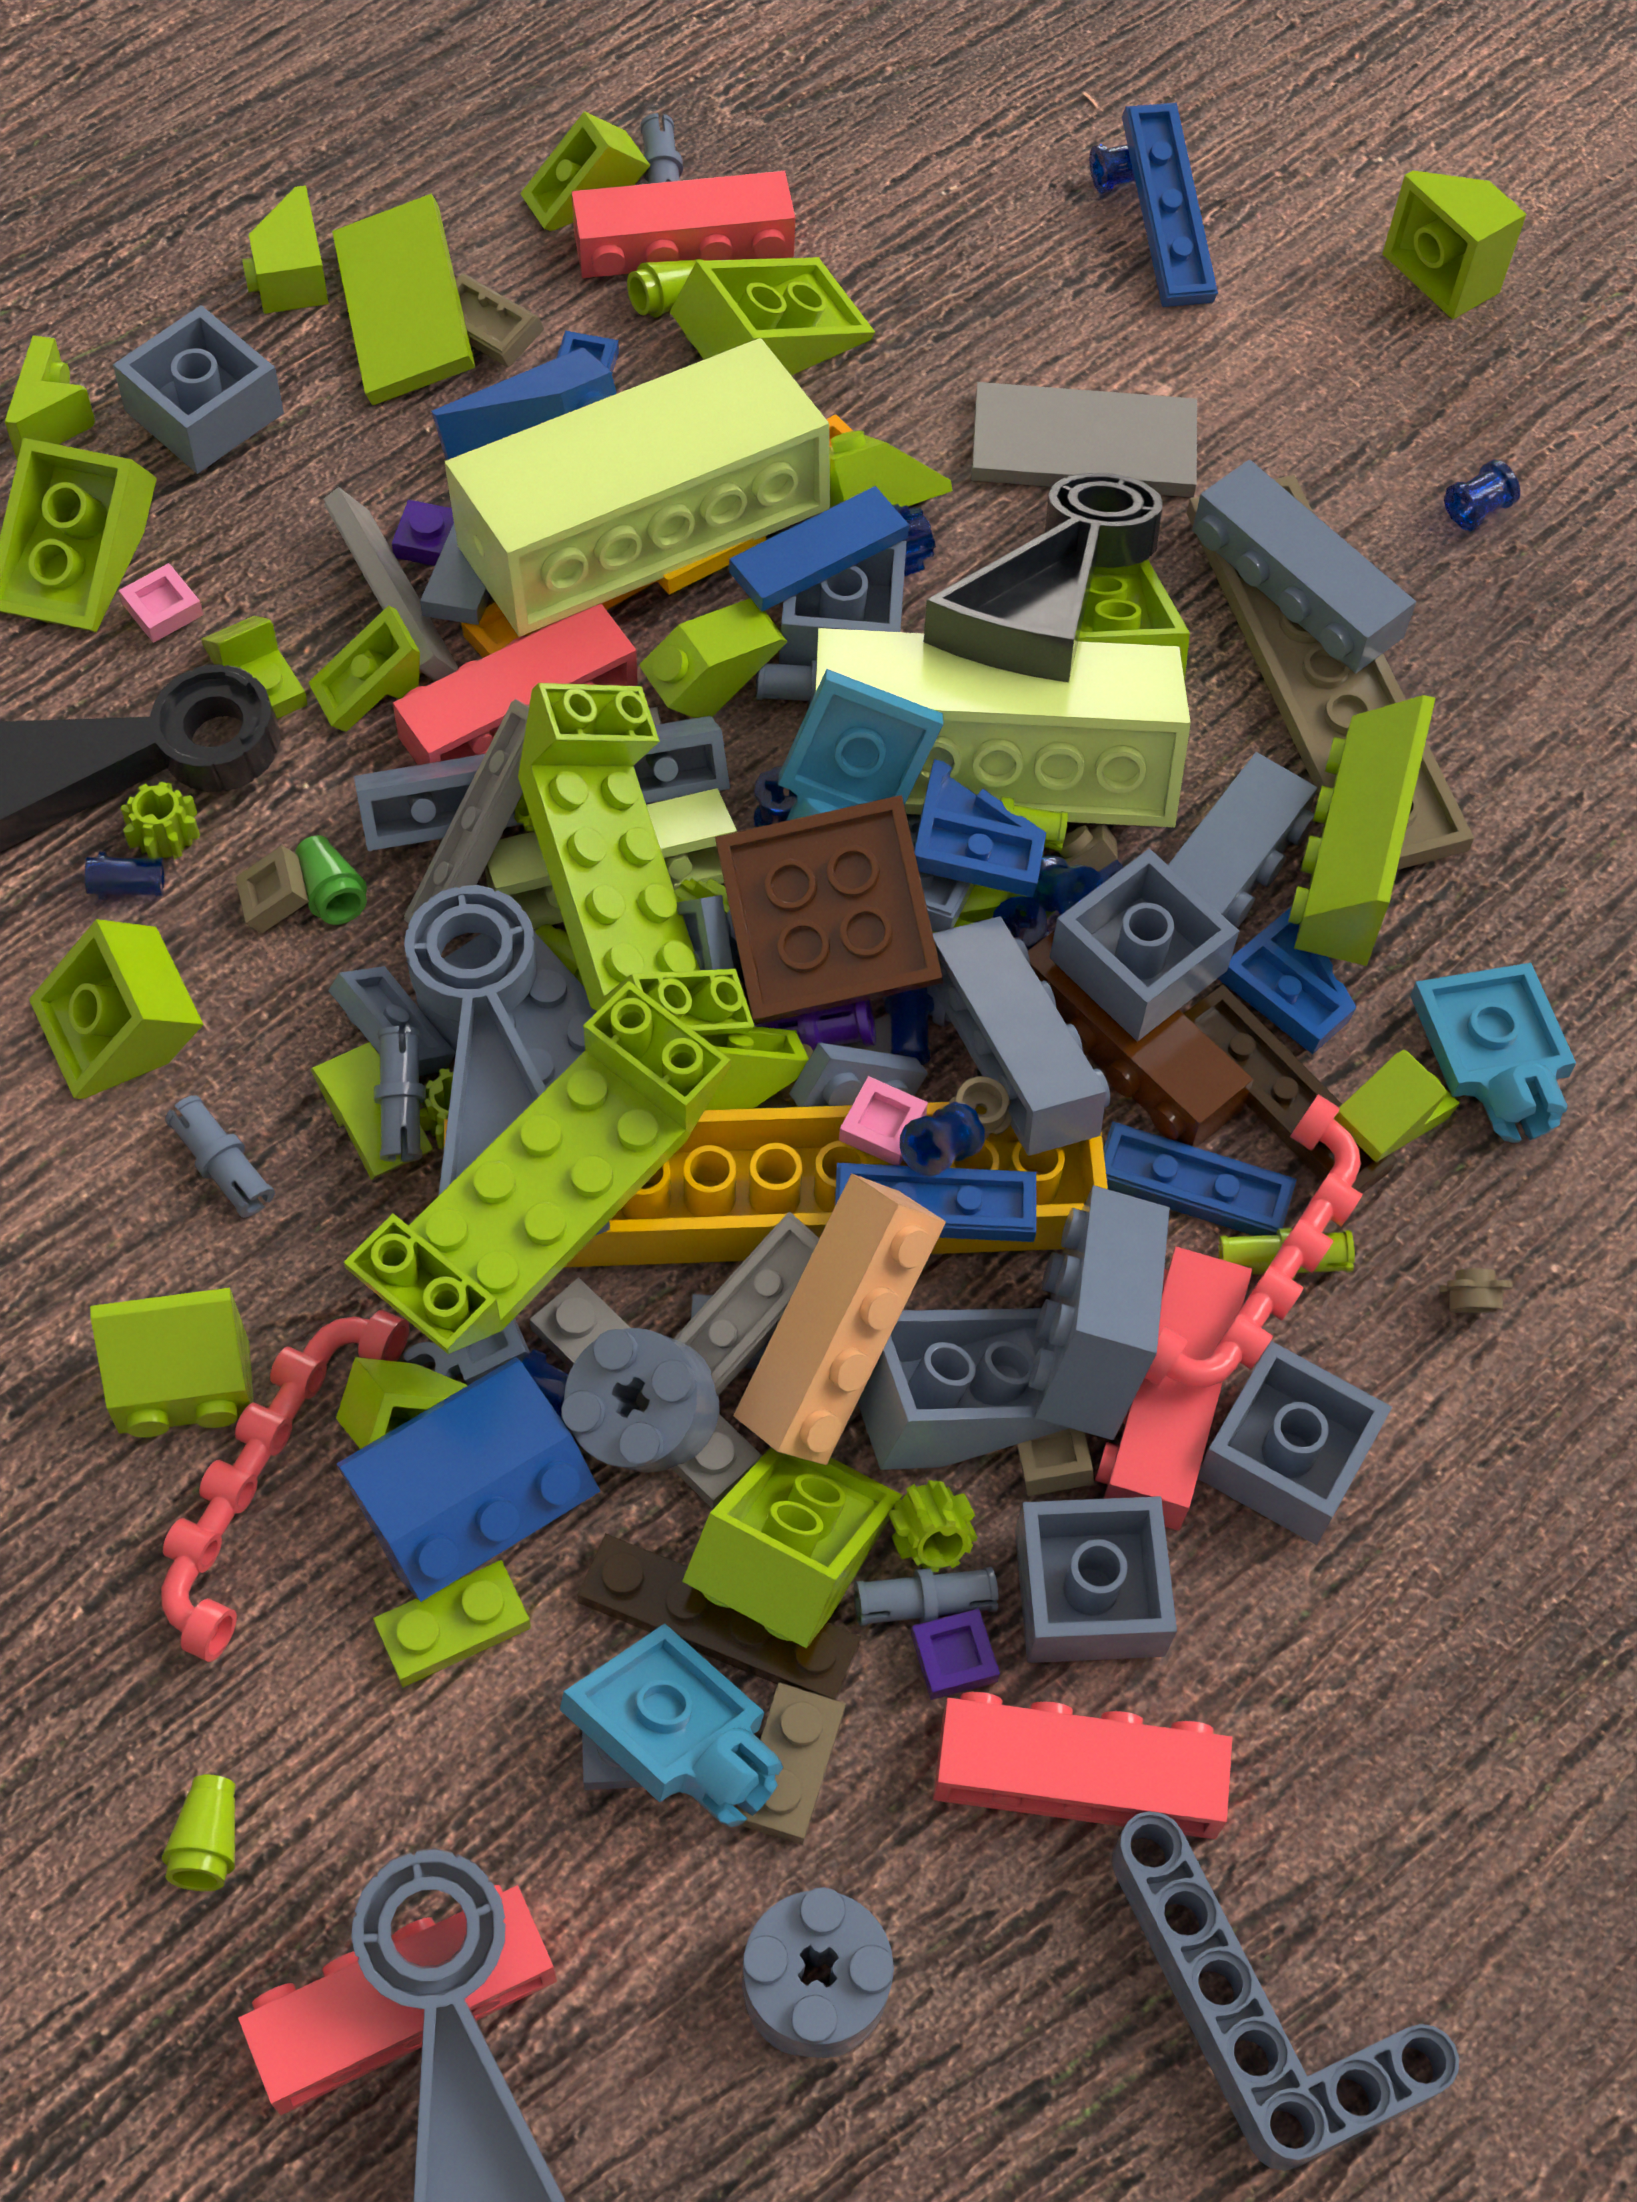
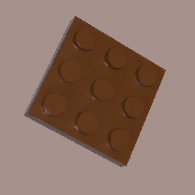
M902 795L715 837L755 1025L943 983Z

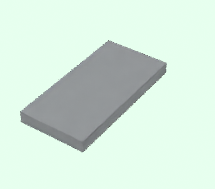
M977 382L971 481L1052 487L1057 481L1076 474L1112 473L1140 480L1156 490L1160 495L1194 497L1197 485V398Z

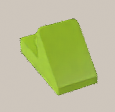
M32 336L5 418V425L17 460L23 438L59 445L90 429L95 423L87 389L81 385L70 384L69 367L67 363L61 361L55 338Z
M388 605L308 682L330 725L347 732L386 694L401 699L409 691L419 687L420 651L397 609Z
M252 616L201 639L203 647L214 665L238 667L252 674L253 678L258 679L266 689L277 719L308 705L305 690L278 649L274 626L270 619Z
M1402 1050L1396 1053L1339 1107L1340 1109L1334 1120L1352 1135L1354 1141L1375 1162H1378L1448 1120L1460 1102L1452 1097L1436 1076L1428 1072L1408 1051Z

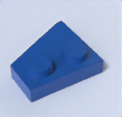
M934 759L914 847L919 872L1033 897L1038 882L1046 832L1023 816L1010 813L1004 807L1003 802L986 790L982 789L977 795L950 777L952 770L950 765L944 761Z
M1290 907L1231 957L1228 970L1217 979L1313 1055L1349 1023L1356 1005L1344 984L1339 982L1334 976L1333 964L1329 957L1294 949L1299 925L1288 922L1291 911Z

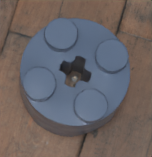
M611 1329L600 1334L576 1359L568 1375L564 1402L561 1409L562 1418L566 1426L571 1429L578 1443L590 1455L613 1466L649 1473L684 1464L703 1450L716 1428L720 1411L719 1398L715 1391L710 1368L704 1358L693 1348L680 1341L647 1329ZM640 1391H642L645 1398L650 1400L645 1411L639 1410L640 1407L635 1403Z
M826 1887L814 1888L811 1891L793 1894L770 1907L751 1931L743 1957L742 1987L745 2007L757 2031L773 2047L781 2052L795 2056L816 2058L838 2057L850 2052L863 2043L878 2025L892 1985L894 1965L886 1933L877 1919L864 1906L852 1898ZM810 1962L816 1968L824 1964L831 1968L830 1986L826 1988L818 1980L806 1986L802 1982L805 1964Z

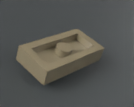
M778 1683L760 1741L777 1755L782 1762L783 1769L779 1775L775 1774L778 1786L767 1802L753 1816L738 1806L737 1810L747 1818L741 1826L800 1845L804 1844L844 1716L846 1703Z

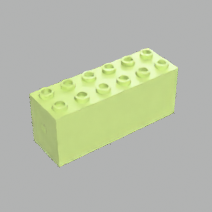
M762 338L444 461L458 547L519 637L663 578V575L749 539H759L830 509L829 422Z
M818 628L815 693L827 668L943 713V726L904 805L906 814L921 815L933 760L937 759L944 761L952 767L951 778L976 795L984 789L999 800L1001 796L1014 798V805L1060 813L1061 811L1068 812L1067 822L1175 827L1191 724L1180 648L1178 646L1078 641L1070 681L1063 682L998 669L953 655L924 643V633Z

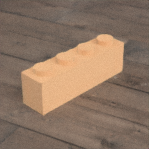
M851 1173L733 1416L777 1452L827 1465L946 1221L900 1191Z

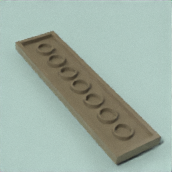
M1295 475L1274 479L1313 513ZM1200 497L1189 500L1186 514L1192 526ZM1200 541L1311 780L1318 787V794L1320 793L1321 786L1333 788L1336 775L1325 772L1333 737L1345 739L1353 715L1406 700L1384 654H1381L1355 674L1341 660L1330 656L1324 650L1321 643L1302 626L1290 621L1282 613L1279 606L1262 591L1245 582L1238 570L1216 551L1205 547ZM1427 741L1424 747L1397 870L1468 852L1474 840V836Z

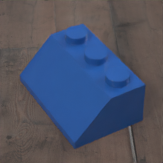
M516 1357L337 1463L341 1474L397 1577L420 1602L600 1492L571 1433L522 1362Z

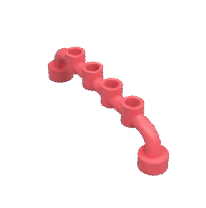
M1318 1094L1290 1135V1138L1310 1151L1313 1150L1318 1141L1322 1142L1333 1153L1335 1163L1310 1200L1302 1216L1281 1245L1273 1261L1252 1290L1246 1303L1225 1332L1213 1354L1205 1360H1193L1186 1357L1181 1352L1188 1341L1165 1326L1158 1336L1157 1354L1145 1376L1147 1380L1159 1386L1165 1376L1188 1387L1206 1388L1223 1382L1236 1369L1239 1363L1252 1369L1273 1338V1335L1262 1329L1270 1314L1281 1321L1285 1318L1304 1287L1292 1279L1300 1267L1313 1273L1334 1241L1322 1233L1330 1220L1342 1227L1363 1195L1352 1187L1361 1165L1359 1148L1352 1135L1334 1120L1340 1109L1338 1106Z
M384 1310L377 1311L370 1319L356 1316L336 1319L323 1326L309 1341L303 1352L292 1347H285L278 1354L271 1369L270 1381L272 1384L281 1387L268 1408L257 1403H251L244 1409L236 1425L235 1437L246 1445L233 1465L222 1460H216L208 1467L202 1478L199 1494L202 1498L211 1502L197 1524L185 1518L177 1520L170 1528L163 1544L164 1556L174 1560L169 1568L161 1587L162 1609L169 1623L182 1633V1650L207 1662H212L227 1647L236 1626L237 1615L235 1610L209 1598L204 1599L194 1607L189 1599L190 1589L198 1574L206 1572L215 1562L221 1549L222 1535L234 1515L242 1513L251 1503L257 1489V1478L270 1456L279 1454L285 1447L292 1431V1420L305 1399L314 1397L321 1388L326 1376V1365L331 1356L341 1346L356 1343L359 1344L358 1355L360 1358L397 1362L409 1336V1322Z

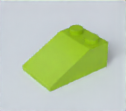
M819 257L696 261L670 310L671 315L684 331L688 341L694 345L704 360L762 338L790 375H794L866 343L875 334L873 328Z
M23 438L0 534V612L97 633L144 534L157 477L132 459Z
M1147 559L1142 563L1127 567H1095L1078 641L1178 646L1180 648L1185 682L1190 632L1149 560Z
M771 1447L710 1512L682 1582L701 1591L710 1602L721 1607L732 1608L764 1625L765 1629L773 1636L782 1640L793 1641L807 1648L833 1614L890 1520L889 1513L891 1510H895L894 1506L897 1499L901 1500L903 1495L831 1457L827 1465L777 1452Z

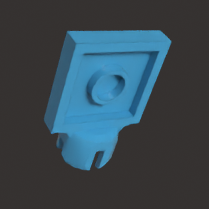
M826 668L779 773L778 785L790 789L797 795L787 821L902 795L905 805L943 726V713Z
M1532 963L1415 982L1410 997L1452 1097L1474 1096L1482 1102L1494 1131L1504 1141L1518 1143L1522 1140L1515 1125L1519 1121L1529 1140L1539 1138L1558 1127L1562 1114L1567 1111L1568 1105L1557 1079L1570 1077L1576 1061Z
M665 1623L566 1689L563 1693L559 1710L658 1802L663 1801L672 1794L682 1792L693 1796L721 1824L735 1827L743 1824L747 1818L733 1805L737 1804L745 1812L753 1816L767 1802L778 1786L775 1774L779 1775L783 1769L782 1762L771 1749L754 1735L760 1729L764 1711Z

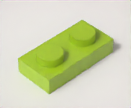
M502 1560L452 1582L422 1602L416 1598L373 1618L402 1688L531 1629L530 1619Z

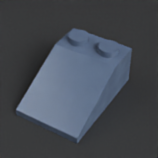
M1042 1308L903 1310L858 1400L880 1470L944 1467L1068 1429V1427L1035 1418L1038 1390L1029 1388V1378L1039 1348L1044 1349L1045 1341L1035 1337L1036 1326Z

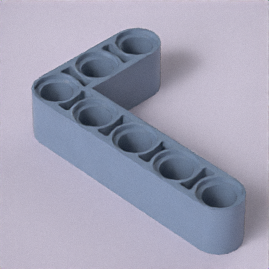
M1151 1811L1139 1813L1127 1822L1112 1851L1111 1863L1114 1874L1252 2152L1260 2162L1271 2169L1283 2171L1297 2168L1426 2104L1454 2082L1459 2070V2056L1456 2046L1445 2032L1435 2026L1425 2024L1403 2029L1307 2076L1181 1828L1167 1815ZM1147 1838L1158 1843L1164 1852L1165 1864L1153 1868L1139 1863L1132 1854L1131 1842L1135 1839ZM1179 1904L1191 1909L1199 1923L1198 1933L1187 1936L1173 1931L1166 1922L1164 1915L1165 1907ZM1210 1971L1224 1976L1231 1984L1233 2002L1227 2005H1218L1207 2000L1199 1986V1975ZM1243 2040L1251 2041L1262 2048L1268 2060V2072L1266 2075H1249L1240 2068L1234 2056L1236 2042ZM1404 2048L1417 2049L1427 2056L1433 2068L1431 2083L1417 2082L1407 2074L1402 2064V2051ZM1339 2080H1353L1365 2090L1369 2100L1366 2115H1352L1341 2106L1336 2094ZM1273 2112H1289L1298 2119L1304 2131V2141L1301 2148H1286L1278 2143L1270 2128Z

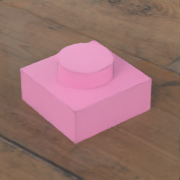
M169 563L118 590L123 606L153 643L203 616L200 600Z
M868 1076L840 1127L839 1141L899 1166L927 1114L928 1102Z

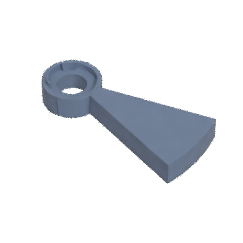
M479 885L447 889L431 897L428 902H424L414 912L408 924L404 940L410 979L419 1000L432 1012L446 1019L460 1022L439 1195L546 1090L507 1014L525 999L536 979L537 958L532 922L526 912L522 910V907L511 896L498 890L494 891L493 888ZM465 933L485 934L492 937L501 946L497 956L491 962L476 969H460L452 966L441 957V953L447 943L456 936ZM608 1221L596 1235L609 1231L610 1222Z
M433 1848L417 1850L414 1854L409 1852L393 1858L378 1870V1875H374L362 1890L355 1909L356 1914L353 1917L351 1938L355 1956L359 1957L358 1964L365 1978L381 1995L403 2006L424 2009L413 2202H566L465 2000L487 1980L497 1966L505 1944L506 1924L503 1922L505 1915L500 1895L493 1883L488 1880L489 1877L474 1862L459 1854L454 1856L453 1852ZM421 1890H439L451 1895L461 1905L466 1916V1935L461 1947L450 1959L438 1965L421 1966L408 1961L397 1951L391 1937V1921L396 1908L408 1896Z

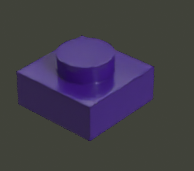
M408 499L392 541L395 557L397 559L435 566L454 524L452 508Z
M979 1608L912 1626L911 1638L930 1700L998 1682L1000 1672Z

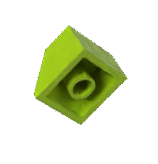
M1412 170L1404 175L1382 254L1454 320L1500 293L1527 214L1490 181Z
M96 919L29 998L72 1096L76 1099L88 1098L169 1064L204 1025L155 926Z
M230 1288L90 1306L91 1323L106 1407L119 1434L128 1433L135 1437H154L166 1433L169 1427L196 1423L206 1428L225 1427L235 1423L249 1404L254 1403L249 1340Z

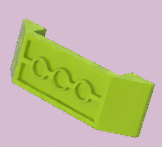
M538 683L531 692L518 779L590 1007L598 1011L618 990L630 981L700 1036L748 1033L755 1026L736 969L700 970L693 953L694 949L683 915H679L677 912L678 900L634 769V765L660 742L642 686Z
M630 981L618 990L583 1025L585 1051L409 1226L392 1213L343 1262L349 1272L447 1354H451L501 1332L687 1141L731 1066L730 1058Z

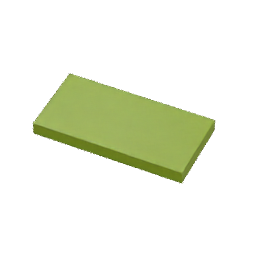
M432 193L332 231L364 391L372 406L475 368L441 214Z

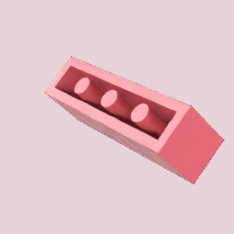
M785 171L572 191L574 235L582 278L630 274V272L636 271L641 263L794 257L795 214Z
M598 604L559 620L531 635L520 636L510 642L507 647L478 661L467 662L454 673L428 686L416 687L409 691L403 698L393 702L398 738L417 765L486 754L511 702L516 699L529 705L532 689L538 683L637 686L636 649L604 606Z
M1176 1246L1168 1269L1164 1268L1159 1334L1165 1326L1188 1341L1181 1352L1182 1354L1193 1360L1208 1359L1243 1307L1252 1268ZM1165 1376L1160 1385L1156 1386L1144 1378L1122 1422L1124 1427L1119 1445L1106 1442L1095 1481L1107 1484L1104 1499L1161 1496L1165 1527L1180 1531L1190 1508L1223 1382L1206 1388L1188 1387Z
M966 1692L961 1694L960 1699L947 1697L942 1717L934 1801L1125 1827L1127 1822L1137 1814L1151 1811L1163 1813L1172 1818L1181 1828L1184 1835L1216 1839L1227 1823L1232 1736L1213 1734L1214 1729L1210 1725L1194 1721L1174 1722L1171 1724V1728L1143 1724L1142 1717L1121 1711L1102 1713L1101 1718L1072 1715L1073 1709L1071 1707L1056 1702H1035L1031 1704L1030 1709L1002 1705L1003 1700L1000 1697L983 1692Z
M494 1885L502 1899L505 1919L503 1922L506 1924L505 1944L497 1966L487 1980L465 1998L476 2021L557 1982L554 1966L518 1885L504 1892L500 1885ZM462 1909V1912L436 1924L432 1917L423 1918L396 1931L392 1935V1939L397 1951L408 1961L421 1966L438 1965L450 1959L461 1947L466 1935V1916ZM354 1951L328 1963L322 1969L323 1978L296 1990L293 1983H288L261 1994L252 2002L254 2010L238 2017L269 2100L280 2115L288 2113L422 2047L424 2009L403 2006L381 1995L365 1978L358 1964L359 1957L355 1956Z

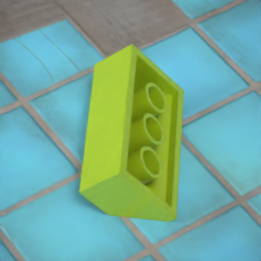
M1422 695L1353 715L1345 739L1333 737L1325 772L1335 774L1336 776L1333 788L1321 786L1313 817L1314 822L1322 823L1324 826L1321 838L1309 836L1301 866L1302 872L1312 874L1309 888L1297 886L1288 920L1289 923L1299 925L1294 949L1367 966L1390 903L1436 698Z

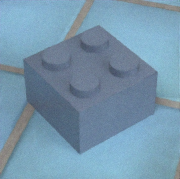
M202 305L113 364L125 412L197 474L284 414L275 367Z
M901 541L784 600L781 633L787 640V643L780 649L779 664L810 666L811 660H817L818 628L901 632L906 541Z
M1149 848L1057 918L1049 958L1138 1042L1228 970L1239 930Z
M1270 1341L1209 1447L1197 1479L1317 1545L1390 1413L1392 1406Z
M1161 1496L1023 1502L1015 1528L1027 1663L1165 1657L1177 1633Z

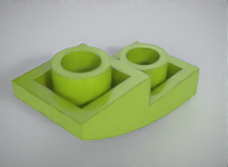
M370 1042L311 1069L338 1126L344 1125L371 1180L409 1163L401 1162V1154L396 1155L395 1162L380 1159L381 1104L374 1102V1087L380 1084V1055ZM420 1125V1149L422 1150V1156L430 1153L433 1148Z

